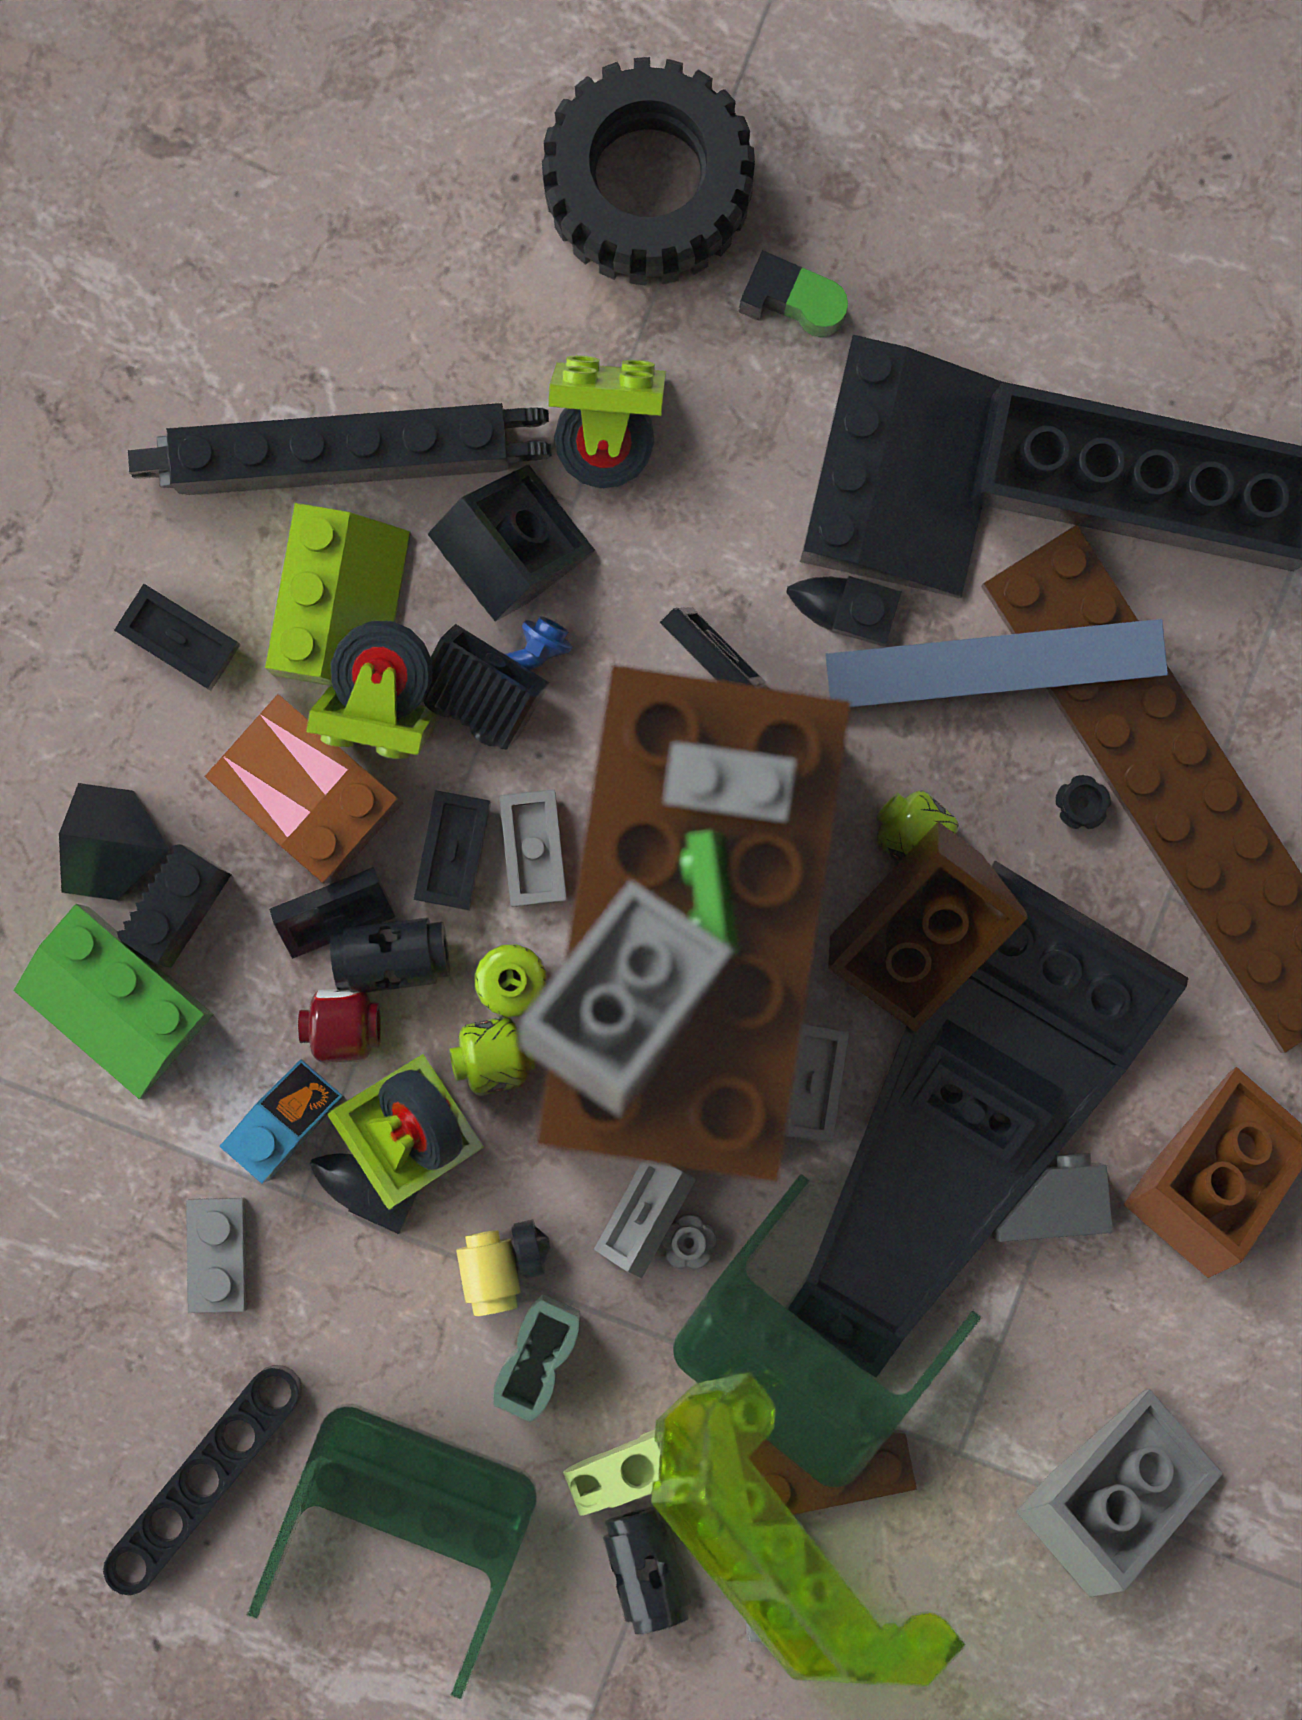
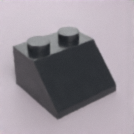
M529 464L461 497L428 533V536L441 551L445 559L455 569L494 621L531 602L596 551Z

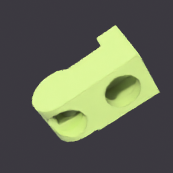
M661 1427L640 1435L638 1439L582 1460L563 1471L579 1515L591 1514L610 1506L614 1508L673 1486L679 1476Z

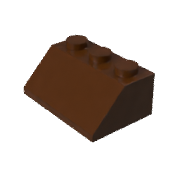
M938 821L830 935L828 969L916 1032L1027 919V912L984 856Z

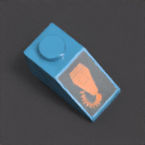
M300 1059L253 1106L219 1147L260 1183L270 1181L344 1095Z

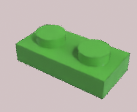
M707 831L687 834L689 849L682 850L681 864L686 884L688 886L694 885L697 910L690 911L689 920L731 948V955L740 954L732 890L728 878V859L724 833Z

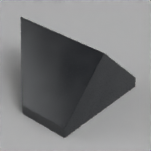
M78 783L59 832L61 893L118 901L122 894L170 851L167 843L137 798L135 791Z

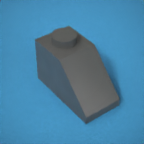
M1090 1153L1057 1155V1166L1046 1167L993 1231V1238L999 1242L1113 1233L1107 1165L1098 1162L1091 1163Z

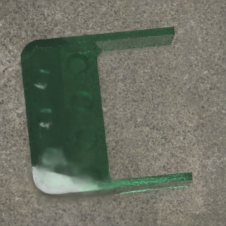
M800 1174L715 1281L679 1331L674 1341L673 1354L677 1365L684 1373L814 1479L829 1487H842L851 1483L861 1473L982 1317L973 1310L968 1314L908 1392L894 1394L888 1391L755 1284L747 1274V1265L811 1186L810 1180Z
M340 1405L331 1410L320 1425L247 1615L258 1619L266 1607L302 1513L306 1509L315 1506L335 1512L480 1569L487 1574L490 1580V1591L451 1692V1696L462 1699L537 1503L536 1484L526 1471L360 1405Z

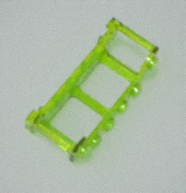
M750 1373L695 1383L656 1420L655 1442H660L658 1481L652 1482L651 1503L792 1680L928 1686L966 1646L950 1624L943 1617L935 1613L914 1614L900 1627L896 1623H885L881 1627L746 1458L770 1434L774 1425V1407L765 1391Z

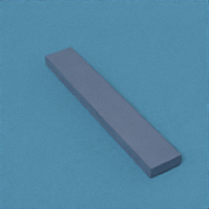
M1163 619L826 654L830 698L851 701L850 707L1168 675Z

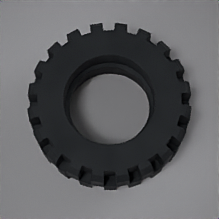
M650 57L634 58L633 69L621 71L618 62L602 67V79L594 82L591 77H585L575 85V98L572 101L569 99L561 101L554 112L555 125L547 128L543 143L545 154L544 159H542V173L548 212L552 213L556 231L562 241H569L572 244L573 254L585 265L592 260L599 265L600 274L614 280L618 273L630 275V284L646 285L647 277L661 276L662 283L667 284L679 281V272L690 269L693 275L708 267L709 258L712 255L716 254L721 257L732 245L733 234L735 231H741L747 217L748 205L752 196L755 155L754 147L750 146V129L745 117L736 115V101L726 89L720 90L718 93L712 89V77L699 69L694 73L693 77L683 74V63L671 59L666 60L665 68L650 67ZM637 130H659L678 137L694 151L699 159L701 178L696 194L679 209L661 216H636L616 208L601 194L596 180L597 162L605 148L617 138Z

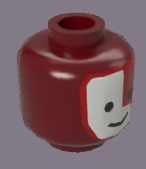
M350 989L319 990L313 995L309 1010H299V1042L310 1043L311 1053L319 1062L364 1061L370 1054L371 1048H379L381 1014L379 1003H371L367 993L351 992Z

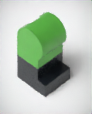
M762 250L741 297L739 313L759 321L764 308H768L799 321L804 331L812 336L822 338L831 336L839 331L845 320L848 299L842 286L833 280Z

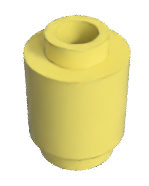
M499 1230L465 1236L467 1246L456 1249L465 1302L472 1304L473 1315H489L518 1308L516 1294L521 1293L512 1239L500 1240Z

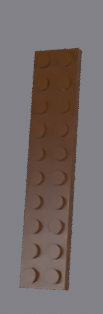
M1077 525L981 585L1011 634L1139 621ZM1168 665L1167 676L1046 688L1279 1052L1286 1053L1302 1042V873Z

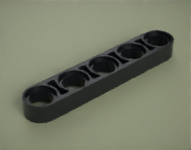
M272 1365L259 1372L108 1554L103 1567L105 1581L113 1591L120 1595L131 1596L142 1592L148 1587L294 1410L301 1398L302 1385L299 1377L292 1369L283 1365ZM279 1376L287 1381L291 1389V1396L287 1404L281 1407H271L265 1404L260 1395V1385L265 1378ZM244 1420L253 1428L255 1439L252 1447L248 1450L235 1451L226 1444L224 1429L230 1421ZM207 1464L217 1472L219 1482L217 1489L213 1493L201 1495L191 1489L188 1483V1473L194 1465ZM171 1508L181 1516L182 1530L177 1537L171 1539L162 1538L153 1530L152 1517L158 1509ZM126 1552H134L143 1558L146 1565V1574L141 1581L131 1583L119 1577L116 1571V1560L119 1555Z

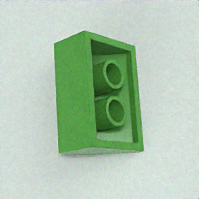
M75 904L39 945L13 990L138 1099H142L214 1015L153 961L119 940L117 930L89 906Z

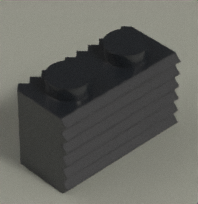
M455 624L440 638L431 655L432 683L423 702L433 713L442 717H452V719L460 720L462 725L469 726L471 734L479 742L492 747L499 746L500 749L507 750L525 729L550 682Z
M182 844L173 845L174 854L167 855L168 863L161 864L162 873L154 874L156 882L148 884L149 892L142 893L143 901L136 902L137 911L129 912L131 920L123 922L125 930L117 931L119 940L156 964L172 968L232 875L192 848Z

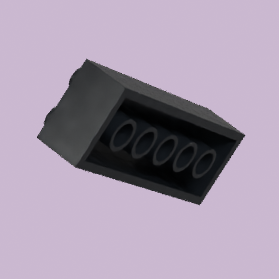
M1002 382L992 395L970 503L1288 571H1295L1302 567V446Z

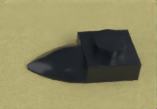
M827 576L801 580L788 586L786 593L801 613L817 625L832 632L885 647L902 591L852 576H848V578Z
M337 1153L311 1159L310 1166L318 1182L335 1201L349 1209L348 1212L397 1234L401 1233L420 1190L388 1210L353 1154Z

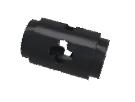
M429 918L348 927L344 928L343 934L331 935L330 937L331 965L337 990L350 989L351 992L368 993L437 984V978L450 976L448 942L443 922L430 923ZM391 929L392 934H397V940L393 942L386 941V937L384 934H380V931ZM388 970L395 971V975L397 978H400V981L390 982L388 977H384V972Z
M659 1506L631 1511L606 1520L608 1534L603 1537L612 1572L616 1577V1588L625 1621L632 1622L635 1634H646L663 1630L688 1620L686 1606L691 1601L682 1568L678 1563L677 1549L668 1518L662 1519ZM645 1559H655L657 1569L649 1572V1581H639L637 1571L646 1566Z

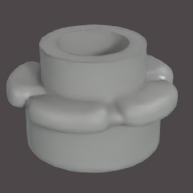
M686 1214L679 1216L677 1222L671 1224L661 1244L666 1248L665 1258L672 1266L678 1269L690 1267L696 1270L704 1267L711 1260L712 1255L710 1252L715 1248L717 1242L716 1234L710 1225H704L699 1216ZM687 1237H691L694 1240V1245L691 1248H686L683 1245V1241Z

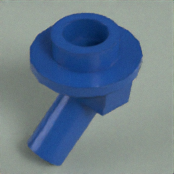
M539 616L537 622L525 620L522 624L527 642L525 649L506 653L505 655L527 669L533 670L543 665L549 658L570 653L573 646L565 639L569 633L567 629L549 618Z

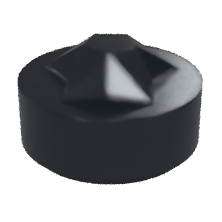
M533 1219L514 1223V1227H511L522 1277L525 1276L528 1279L545 1275L544 1263L552 1253L549 1237L535 1226Z

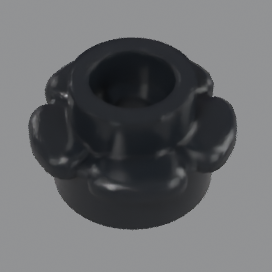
M1078 775L1071 779V783L1063 784L1059 788L1055 803L1061 810V820L1067 826L1073 829H1079L1081 826L1093 829L1101 825L1106 819L1107 815L1105 812L1111 805V797L1107 788L1097 783L1093 777ZM1080 798L1087 799L1088 805L1086 808L1079 807L1078 800Z

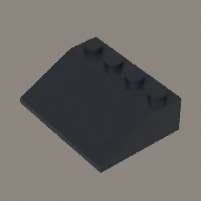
M853 335L847 353L800 562L961 599L983 506L970 502L992 395L1003 381L906 346Z

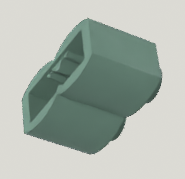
M545 1294L532 1304L520 1327L517 1348L504 1362L496 1380L493 1393L494 1406L529 1422L535 1420L542 1413L554 1389L557 1367L567 1359L575 1345L580 1326V1310Z

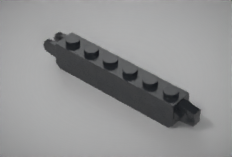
M502 403L166 428L167 435L157 437V447L128 450L129 474L135 479L160 478L161 488H174L179 494L201 495L500 472L509 469V463L543 460L552 456L551 444L542 441L507 444L506 435L507 428H534L545 425L549 422L548 409L543 407L504 409Z

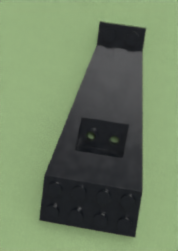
M994 861L991 867L1027 912V919L916 1032L906 1026L812 1268L786 1305L780 1318L875 1378L878 1377L906 1336L1127 1071L1184 992L1189 979L1187 976L997 861ZM954 1084L961 1089L962 1093H951L946 1089L945 1085ZM1003 1114L1010 1119V1122L1001 1123L993 1115Z

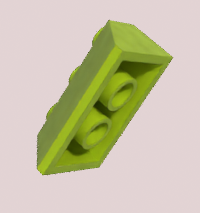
M295 503L265 669L276 677L333 686L331 682V661L340 641L353 628L370 621L395 622L411 532L355 513Z

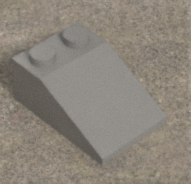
M630 880L520 1021L519 1047L620 1117L656 1070L729 959L732 949Z
M1148 1389L1139 1394L1055 1468L1016 1512L1089 1597L1125 1591L1223 1473L1155 1394Z

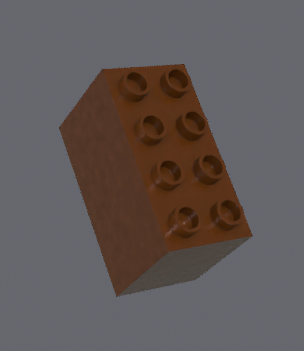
M611 665L565 964L630 880L689 920L690 911L697 910L694 885L688 886L684 880L681 853L683 849H689L687 834L707 831L724 833L728 878L732 890L740 954L730 955L656 1070L620 1117L548 1067L536 1145L778 1182L851 701ZM672 742L795 760L786 822L663 805Z

